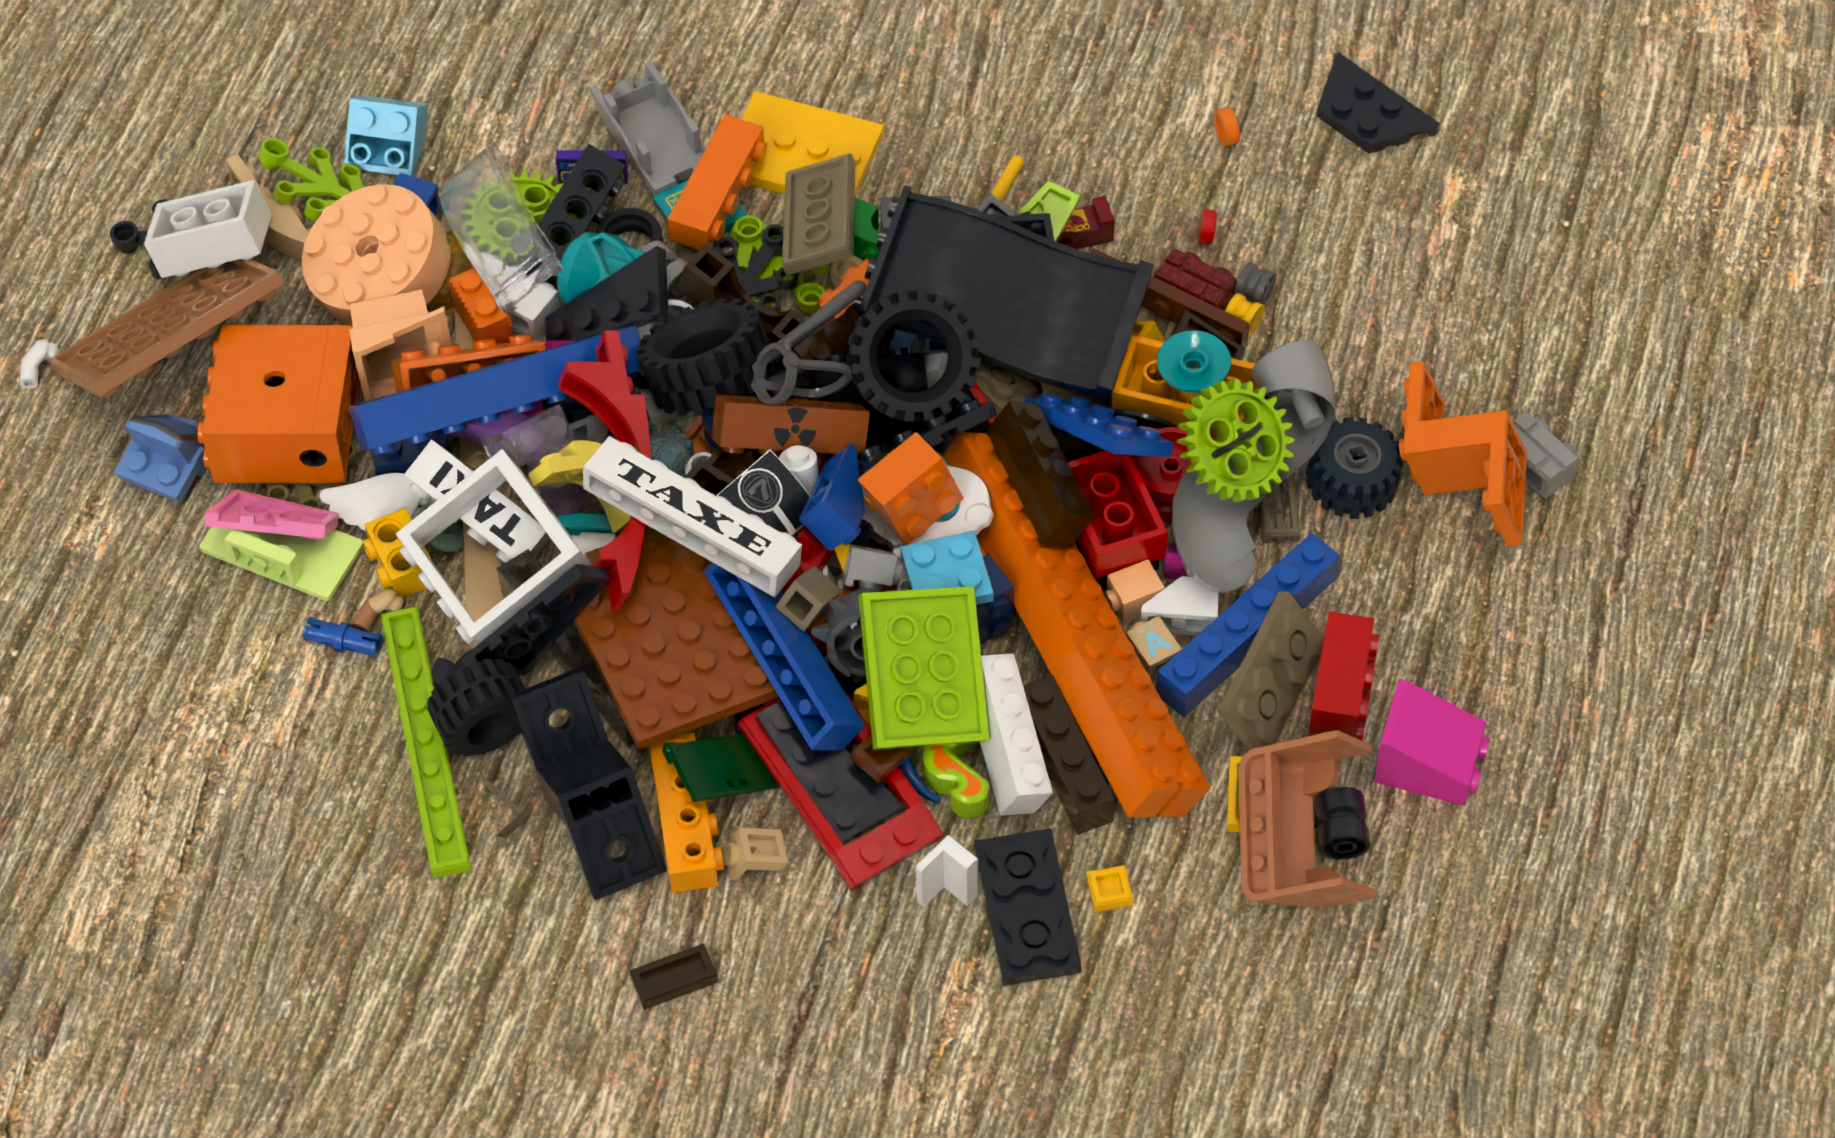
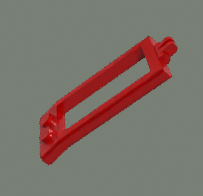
M780 697L763 703L764 706L738 721L737 726L829 856L850 891L857 889L865 882L925 847L934 844L944 836L943 831L900 768L897 767L884 780L898 800L904 805L906 811L844 846L755 719L759 712L781 700ZM850 700L865 724L864 728L854 737L860 745L872 732L868 723Z

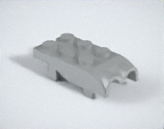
M651 61L645 63V74L641 79L633 82L622 80L606 95H602L596 85L590 87L592 99L603 122L621 149L626 151L627 158L653 196L691 177L706 147L700 139L699 128L692 118L688 117L683 106Z

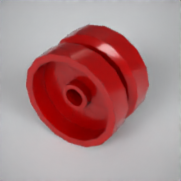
M1166 427L1157 430L1161 431L1160 437L1174 443L1171 457L1132 455V458L1162 521L1172 523L1173 498L1181 478L1192 462L1191 459L1180 458V455L1188 451L1186 445L1177 443L1178 439L1187 437V432L1176 427Z

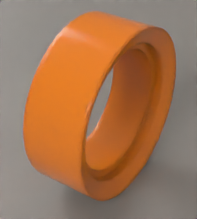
M1228 106L1215 110L1213 116L1214 126L1221 145L1227 147L1238 144L1240 141V131L1232 108Z

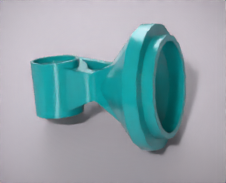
M586 232L575 238L569 244L562 257L557 276V287L563 304H567L646 252L631 248L618 235L603 232L598 234Z

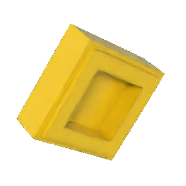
M1125 865L1086 872V880L1094 913L1133 906V896Z

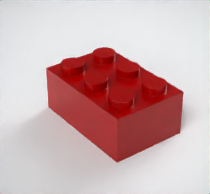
M1106 450L1067 462L1072 468L1073 474L1095 516L1077 539L1095 579L1107 576L1147 559L1152 562L1165 558L1168 531L1131 455L1113 454Z
M1328 612L1308 736L1338 730L1363 741L1380 637L1379 634H1372L1374 618Z

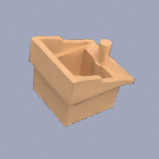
M422 289L350 304L353 328L349 329V334L365 402L396 393L392 360L402 358L401 352L423 349L424 355L438 353L437 347L452 345L444 306L428 313Z

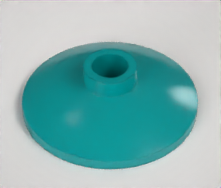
M1184 331L1171 336L1162 344L1157 356V367L1162 378L1170 386L1184 392L1201 393L1203 388L1209 386L1214 388L1215 383L1224 381L1227 378L1231 368V356L1226 345L1216 336L1203 331Z

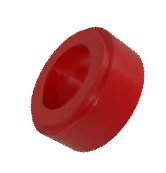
M1202 209L1197 244L1210 245L1213 243L1217 223V212L1215 210Z

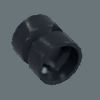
M1335 787L1319 793L1314 798L1316 822L1319 825L1318 842L1321 854L1336 860L1351 859L1365 854L1370 849L1371 843L1369 828L1365 821L1367 812L1364 794L1360 790L1350 787Z

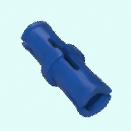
M309 617L306 622L311 627L304 626L303 639L305 641L333 646L337 652L344 653L346 650L377 658L380 652L376 648L380 650L382 648V634L352 628L350 623L341 622L338 625Z

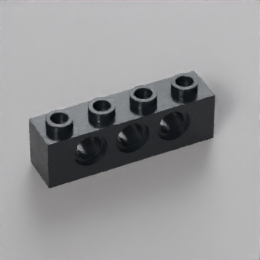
M588 144L527 240L516 264L553 286L557 280L562 257L569 244L583 233L591 232L588 228L592 222L599 225L609 206L604 204L608 196L615 199L625 182V180L620 178L625 165ZM584 187H589L593 189L596 193H591L587 191ZM568 213H573L580 219H574ZM551 239L559 240L563 245H557Z

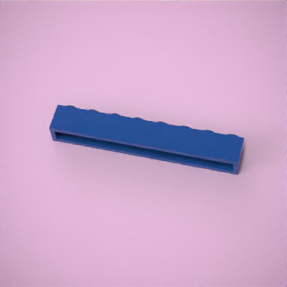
M636 326L612 330L619 331L621 345H625L627 349V363L625 366L627 377H631L632 380L637 379V371H641L642 368L636 352L637 346L641 345ZM603 333L349 406L360 449H372L373 454L377 455L394 450V442L408 439L409 445L431 439L429 432L443 428L444 434H449L466 429L464 422L478 418L479 424L500 419V411L513 408L514 414L532 410L535 408L534 402L547 398L549 404L569 399L570 396L559 391L558 386L559 377L566 363L597 362L595 349Z

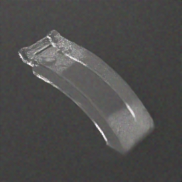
M491 142L439 185L438 196L446 219L458 242L494 296L497 305L505 314L509 315L517 308L516 304L551 275L556 277L564 268L555 256L557 254L522 200L510 173L511 165L498 146ZM542 261V265H540L536 270L529 274L525 279L518 283L509 292L506 291V289L509 286H511L520 277H522L525 273L532 269L536 264Z

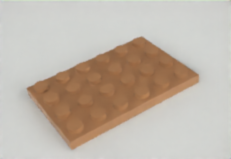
M250 259L226 262L216 268L205 267L197 269L47 361L54 373L98 397L102 395L107 397L118 392L123 387L122 383L133 376L141 377L149 373L154 368L153 364L162 358H171L180 354L185 349L184 345L193 339H202L209 336L215 331L216 328L214 326L224 320H233L240 317L246 312L245 307L253 302L269 299L276 293V288L285 282L278 270Z

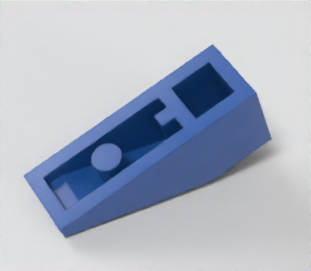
M851 443L824 463L799 518V521L829 551L841 543L848 545L861 532L859 525L865 514L862 487L857 480L860 478L857 452Z

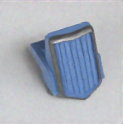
M173 415L131 417L124 428L132 437V440L114 470V474L119 479L181 504L195 477L199 476L202 478L207 470L203 459L205 445L200 444L198 441L199 421Z

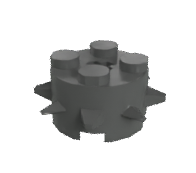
M861 587L855 592L846 594L837 600L831 599V606L825 612L824 624L811 628L812 636L826 642L827 654L824 657L828 665L833 664L834 668L846 677L851 678L852 674L854 682H860L866 676L858 595L875 592L872 588Z

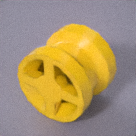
M1236 293L1230 300L1225 312L1250 323L1248 337H1251L1262 320L1265 306L1259 302H1248L1244 295Z

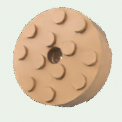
M376 184L352 191L323 210L304 243L302 271L308 288L324 307L341 323L352 325L350 308L352 303L422 289L427 305L437 294L446 278L450 264L451 248L447 243L443 225L420 197L400 186Z

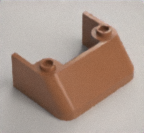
M1335 730L1254 748L1243 755L1239 763L1238 777L1241 888L1246 898L1266 905L1320 908L1377 898V890L1341 877L1335 870L1327 867L1316 868L1313 795L1334 787L1339 776V759L1372 753V745Z

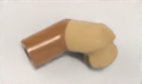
M385 589L367 599L351 625L352 628L369 632L377 616L383 610L387 612L400 610L404 604L403 598L396 595L395 590Z

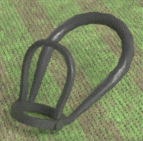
M857 280L791 332L776 343L765 346L760 352L757 361L752 364L754 374L751 388L762 403L778 406L785 403L790 396L803 399L826 397L838 392L851 382L854 375L848 365L833 361L802 360L791 349L864 294L866 284L863 281ZM784 356L783 364L786 367L784 384L766 381L764 376L767 364ZM797 369L834 371L844 374L839 380L826 387L816 389L795 388ZM767 391L776 392L778 394L771 398Z

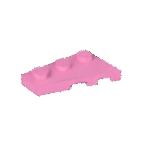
M234 489L205 512L204 526L302 536L310 540H320L327 537L338 527L339 513Z

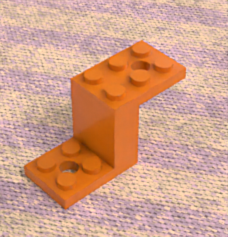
M1425 362L1410 363L1409 378L1404 380L1407 406L1401 412L1405 433L1404 439L1399 441V452L1401 459L1407 461L1410 466L1412 480L1419 483L1424 495L1488 487V489H1484L1482 492L1483 507L1486 512L1491 513L1496 533H1501L1507 547L1522 545L1527 451L1508 411L1502 410L1444 418L1445 402Z

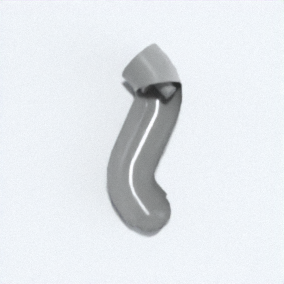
M1302 340L1281 346L1265 355L1252 369V378L1257 389L1261 387L1266 388L1264 399L1276 396L1277 401L1273 408L1275 410L1286 409V413L1280 419L1282 423H1292V427L1285 430V436L1295 438V442L1286 444L1285 449L1291 451L1294 456L1283 460L1289 467V471L1281 474L1278 473L1282 480L1280 484L1315 454L1326 440L1335 418V386L1330 367L1320 345L1312 340ZM1258 423L1247 432L1238 434L1239 437L1236 440L1215 450L1212 453V457L1215 458L1222 451L1233 448L1237 441L1258 431L1261 427ZM1257 440L1256 447L1258 452L1262 455L1263 448L1261 443ZM1229 459L1228 466L1234 474L1235 466L1231 459ZM1197 471L1186 472L1181 478L1173 498L1172 531L1178 555L1186 573L1191 577H1195L1198 583L1215 592L1235 590L1247 582L1253 574L1255 564L1253 552L1256 547L1247 529V515L1270 493L1259 494V498L1249 501L1245 498L1244 501L1234 502L1232 497L1222 501L1219 497V491L1211 495L1207 494L1208 482L1201 486L1195 484L1199 475ZM1280 484L1271 486V492L1274 491Z

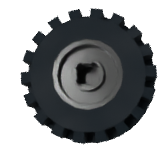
M1352 417L1343 418V423H1339L1337 420L1333 421L1326 440L1309 459L1306 472L1307 487L1312 489L1311 496L1315 501L1322 500L1321 507L1326 511L1330 508L1335 509L1334 515L1342 517L1344 512L1350 513V519H1358L1359 513H1364L1365 518L1373 516L1375 508L1378 512L1386 509L1387 502L1391 503L1398 489L1404 461L1400 456L1399 441H1393L1394 434L1389 429L1383 431L1381 430L1382 424L1375 421L1372 425L1367 423L1366 418L1360 417L1359 421H1353Z

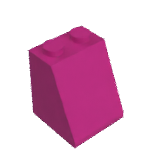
M1399 679L1380 743L1374 782L1465 806L1468 792H1477L1482 772L1475 769L1477 759L1485 761L1490 743V738L1483 737L1486 721L1407 680Z

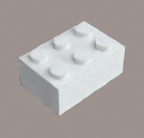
M251 180L157 204L144 245L161 278L173 275L183 276L193 270L205 267L216 268L223 263L238 259L249 260L261 254L272 213L256 180Z

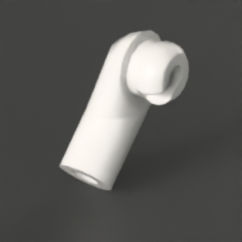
M47 339L38 340L21 359L20 369L21 387L34 389L38 386L41 362L43 360L47 361L58 354V347L55 343H48Z

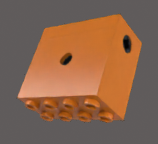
M353 325L221 326L219 340H214L213 342L215 365L208 369L210 392L203 396L205 419L198 423V441L200 444L205 445L203 455L205 468H210L213 483H346L351 452L350 442H352L354 424L349 406L358 404L361 385L349 329H352Z

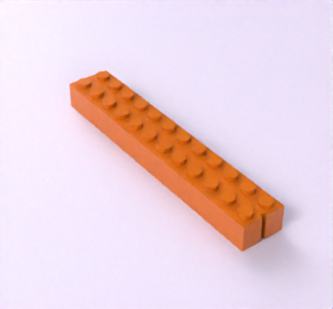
M962 432L958 434L944 451L942 457L949 466L968 470L976 474L983 481L989 492L991 510L994 514L990 525L982 529L977 534V537L985 552L991 556L1014 586L1013 604L1051 675H1053L1128 818L1154 817L1156 814L1159 817H1185L1208 792L1210 786L1202 774L1201 767L1196 763L1186 745L1183 735L1179 732L1170 716L1166 704L1155 689L1150 675L1139 660L1134 646L1128 640L1118 622V617L1112 611L1102 593L1100 585L1096 582L1087 566L1084 556L1080 553L1075 542L1071 547L1041 543L987 433Z

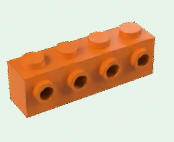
M724 114L667 219L669 240L700 250L705 243L712 247L714 241L718 242L722 238L728 215H733L737 210L740 199L739 194L743 188L747 189L753 178L754 166L757 162L761 163L766 155L767 143L764 142L763 126Z
M531 334L510 336V343L496 345L495 339H487L473 342L474 348L460 350L459 344L437 347L438 353L424 355L423 349L401 352L402 358L392 360L396 393L545 350V343L535 339L531 340Z

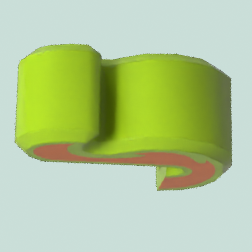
M976 743L924 746L923 776L929 787L939 794L950 795V807L960 817L974 819L985 814L989 805V782L961 760Z

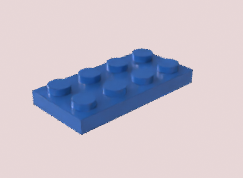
M1042 393L1041 398L1025 397L1024 403L1039 405L1048 424L1113 454L1171 457L1174 443L1160 437L1161 431L1145 426L1138 427L1136 426L1137 420L1129 417L1113 416V409L1098 405L1091 406V400L1088 398L1070 395L1069 400H1063L1062 397L1049 393Z

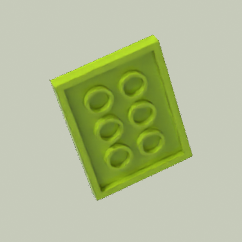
M974 586L870 592L858 595L873 750L989 741Z

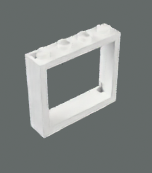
M503 449L396 533L404 545L399 551L412 567L418 564L423 572L418 575L419 579L431 593L437 590L442 597L437 601L438 605L450 619L454 616L461 624L456 627V630L468 644L475 641L479 645L575 564L592 565L521 469ZM507 480L561 551V554L475 621L422 547Z

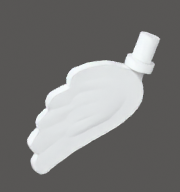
M387 473L347 485L325 488L320 491L319 495L323 503L330 505L328 511L339 513V519H343L348 525H358L363 531H366L365 523L405 507L411 517L418 505L430 507L437 501L432 496L426 501L409 488L412 481L404 473Z

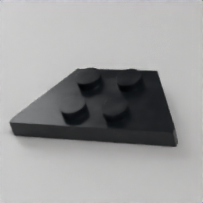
M1341 53L1336 54L1317 108L1316 117L1368 154L1384 150L1388 146L1410 143V137L1427 132L1428 136L1431 137L1439 133V122Z

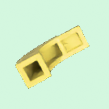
M575 440L558 453L540 459L541 464L529 473L533 487L560 483H574L583 486V466L602 444L593 441ZM597 497L606 512L612 532H622L628 525L631 516Z

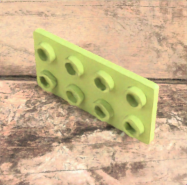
M211 527L199 545L201 552L325 601L331 600L364 548L362 539L336 529L324 539L310 540L302 536Z

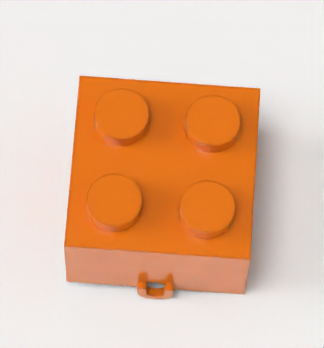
M917 432L857 479L867 495L864 498L866 504L873 511H876L880 520L905 545L923 535L928 527L943 515L951 512L964 499L943 458Z

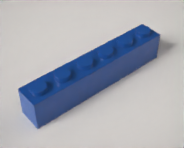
M1310 533L1158 670L1156 690L1160 698L1182 717L1187 716L1240 667L1277 593L1289 592L1299 606L1304 609L1336 580L1340 554L1313 533Z
M712 563L704 572L811 750H843L864 728L865 724L807 630L803 632L775 607L784 595L783 591L781 590L776 597H773L717 564Z

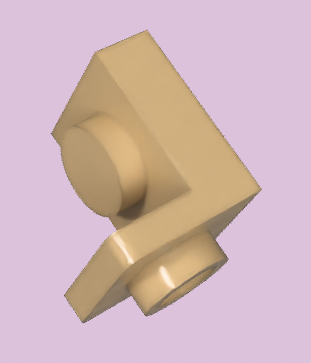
M738 827L723 848V862L728 866L730 879L739 880L746 870L783 871L788 864V858L782 831L780 829Z

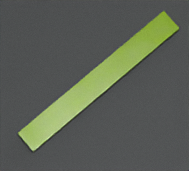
M418 606L382 613L381 619L433 879L471 871L448 751L427 710V701L432 696L431 692L434 689V683L431 676Z

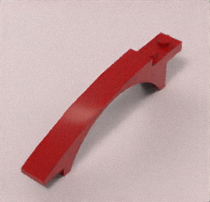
M605 330L595 349L597 362H567L558 380L559 391L574 398L592 411L608 427L616 440L632 445L637 452L651 459L645 395L633 394V382L631 377H627L625 367L627 363V349L625 345H621L619 331ZM632 516L625 529L613 541L599 550V560L591 565L604 567L610 577L607 586L612 612L620 611L630 593L639 564L646 524Z

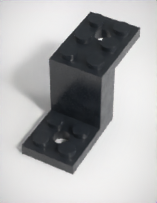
M579 667L509 695L508 697L544 797L567 827L589 892L594 901L666 872L667 868L632 768L607 738L584 670ZM557 709L567 710L568 719L562 726L552 727L549 725V717L552 712ZM617 840L625 841L627 848L623 855L617 858L608 856L607 852L611 843Z

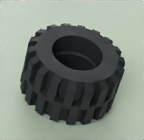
M486 659L459 668L440 681L441 684L433 689L431 692L432 696L428 698L427 710L446 748L457 756L462 754L464 757L475 754L482 755L489 751H494L521 734L508 696L524 690L525 687L513 665L509 662L505 663L504 660L496 659L492 661L491 659Z

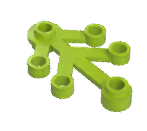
M268 138L261 143L258 157L264 168L269 170L282 168L307 182L292 183L285 180L277 182L273 196L280 203L290 204L294 201L295 196H333L339 200L348 193L364 187L360 179L361 171L353 164H343L340 167L337 180L330 163L331 154L324 148H312L308 158L309 166L318 170V174L289 158V147L285 142L276 138ZM339 182H340L341 184L345 185V186H348V187H349V190H347V189H345L344 187L340 186V185H339ZM317 197L309 198L305 205L304 214L307 218L317 221L323 210L337 200H322Z
M752 215L740 217L731 230L732 239L739 246L737 261L741 273H744L749 266L753 249L757 253L762 246L761 235L766 229L761 220ZM775 235V236H772V237H770V238H771V239H778V238H780V236H779V235ZM773 256L758 280L772 277L774 272L777 274L778 270L782 267V256ZM830 263L812 268L810 271L815 275L826 274L830 269ZM786 275L782 279L785 281H790L794 277L792 275ZM799 277V284L796 288L792 289V292L797 296L799 309L807 315H813L818 311L817 301L825 290L820 284L814 282L805 283ZM759 296L751 297L759 303V299H757ZM772 302L767 303L764 307L769 308Z

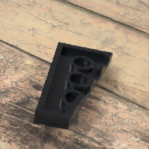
M655 246L546 316V341H578L602 334L605 330H616L628 326H636L638 328L668 318L666 250Z
M978 398L959 405L957 408L960 413L947 418L946 415L940 414L935 416L933 420L925 421L927 428L917 433L933 447L946 440L945 436L960 434L998 414L992 401L980 403ZM910 428L892 436L894 443L882 449L878 443L858 452L861 457L858 459L860 476L913 435V429Z
M575 564L462 658L464 665L467 666L470 663L481 662L486 659H491L492 661L501 659L505 663H511L518 675L526 676L610 581L604 567Z
M781 700L756 715L755 719L843 844L903 810L904 805L882 783L878 784L850 759L851 754L845 748L843 750H811Z

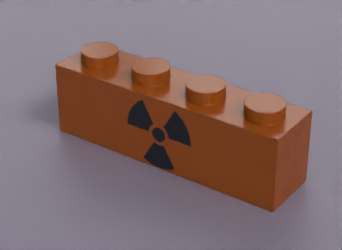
M716 394L711 438L722 447V451L736 454L744 453L745 448L758 449L760 454H765L771 450L778 456L781 454V450L784 451L792 446L800 445L812 449L816 456L817 453H830V457H833L851 443L856 448L857 455H859L858 452L866 448L870 411L859 403L787 399L785 403L775 406L762 403L758 397Z

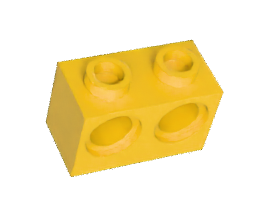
M406 507L365 523L367 539L362 540L369 560L373 561L376 559L380 566L376 568V573L383 589L390 587V589L396 591V595L402 598L426 589V586L418 577L423 572L418 564L412 567L399 551L404 545L396 533L412 521ZM423 546L422 549L425 551V553H426V554L428 555V557L430 558V556H429V554H428V552H427L425 546Z

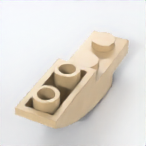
M239 154L225 159L233 185L251 180H256L257 184L260 182L252 164L245 165ZM258 184L272 213L264 242L281 253L302 262L304 243L311 227L308 229L302 224L304 223L302 214L295 204L290 206L289 204L278 202L273 198L267 187L261 188Z

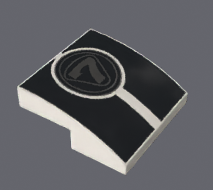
M769 450L716 496L726 498L733 506L747 514L758 516L765 524L775 530L794 536L804 527L799 518L810 495L786 465Z

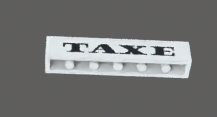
M609 436L583 466V489L773 597L777 596L800 567L802 544L797 542L793 536L775 530L765 524L758 516L747 514L736 508L726 498L713 495L701 488L694 480L681 477L669 470L662 462L651 460L637 452L632 445L626 442L621 443Z

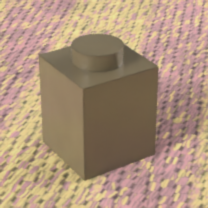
M813 566L794 580L775 607L804 632L824 617L825 612L831 606L830 600L837 599L842 590Z

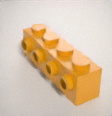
M695 732L680 734L650 746L672 893L718 886L717 871L724 870L721 847L713 848L711 837L719 836L716 814H708L706 803L713 802V799L693 802L673 763L668 764L663 754V745L665 743L695 741Z

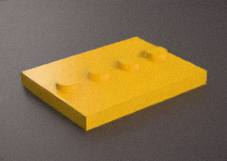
M754 91L741 118L742 120L763 126L764 142L767 143V151L761 163L757 162L753 168L754 173L750 185L785 194L786 172L851 153L855 160L856 198L885 134L883 124Z

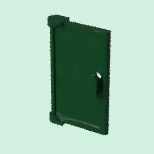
M743 733L682 743L668 742L663 745V754L668 764L673 763L693 802L780 788Z

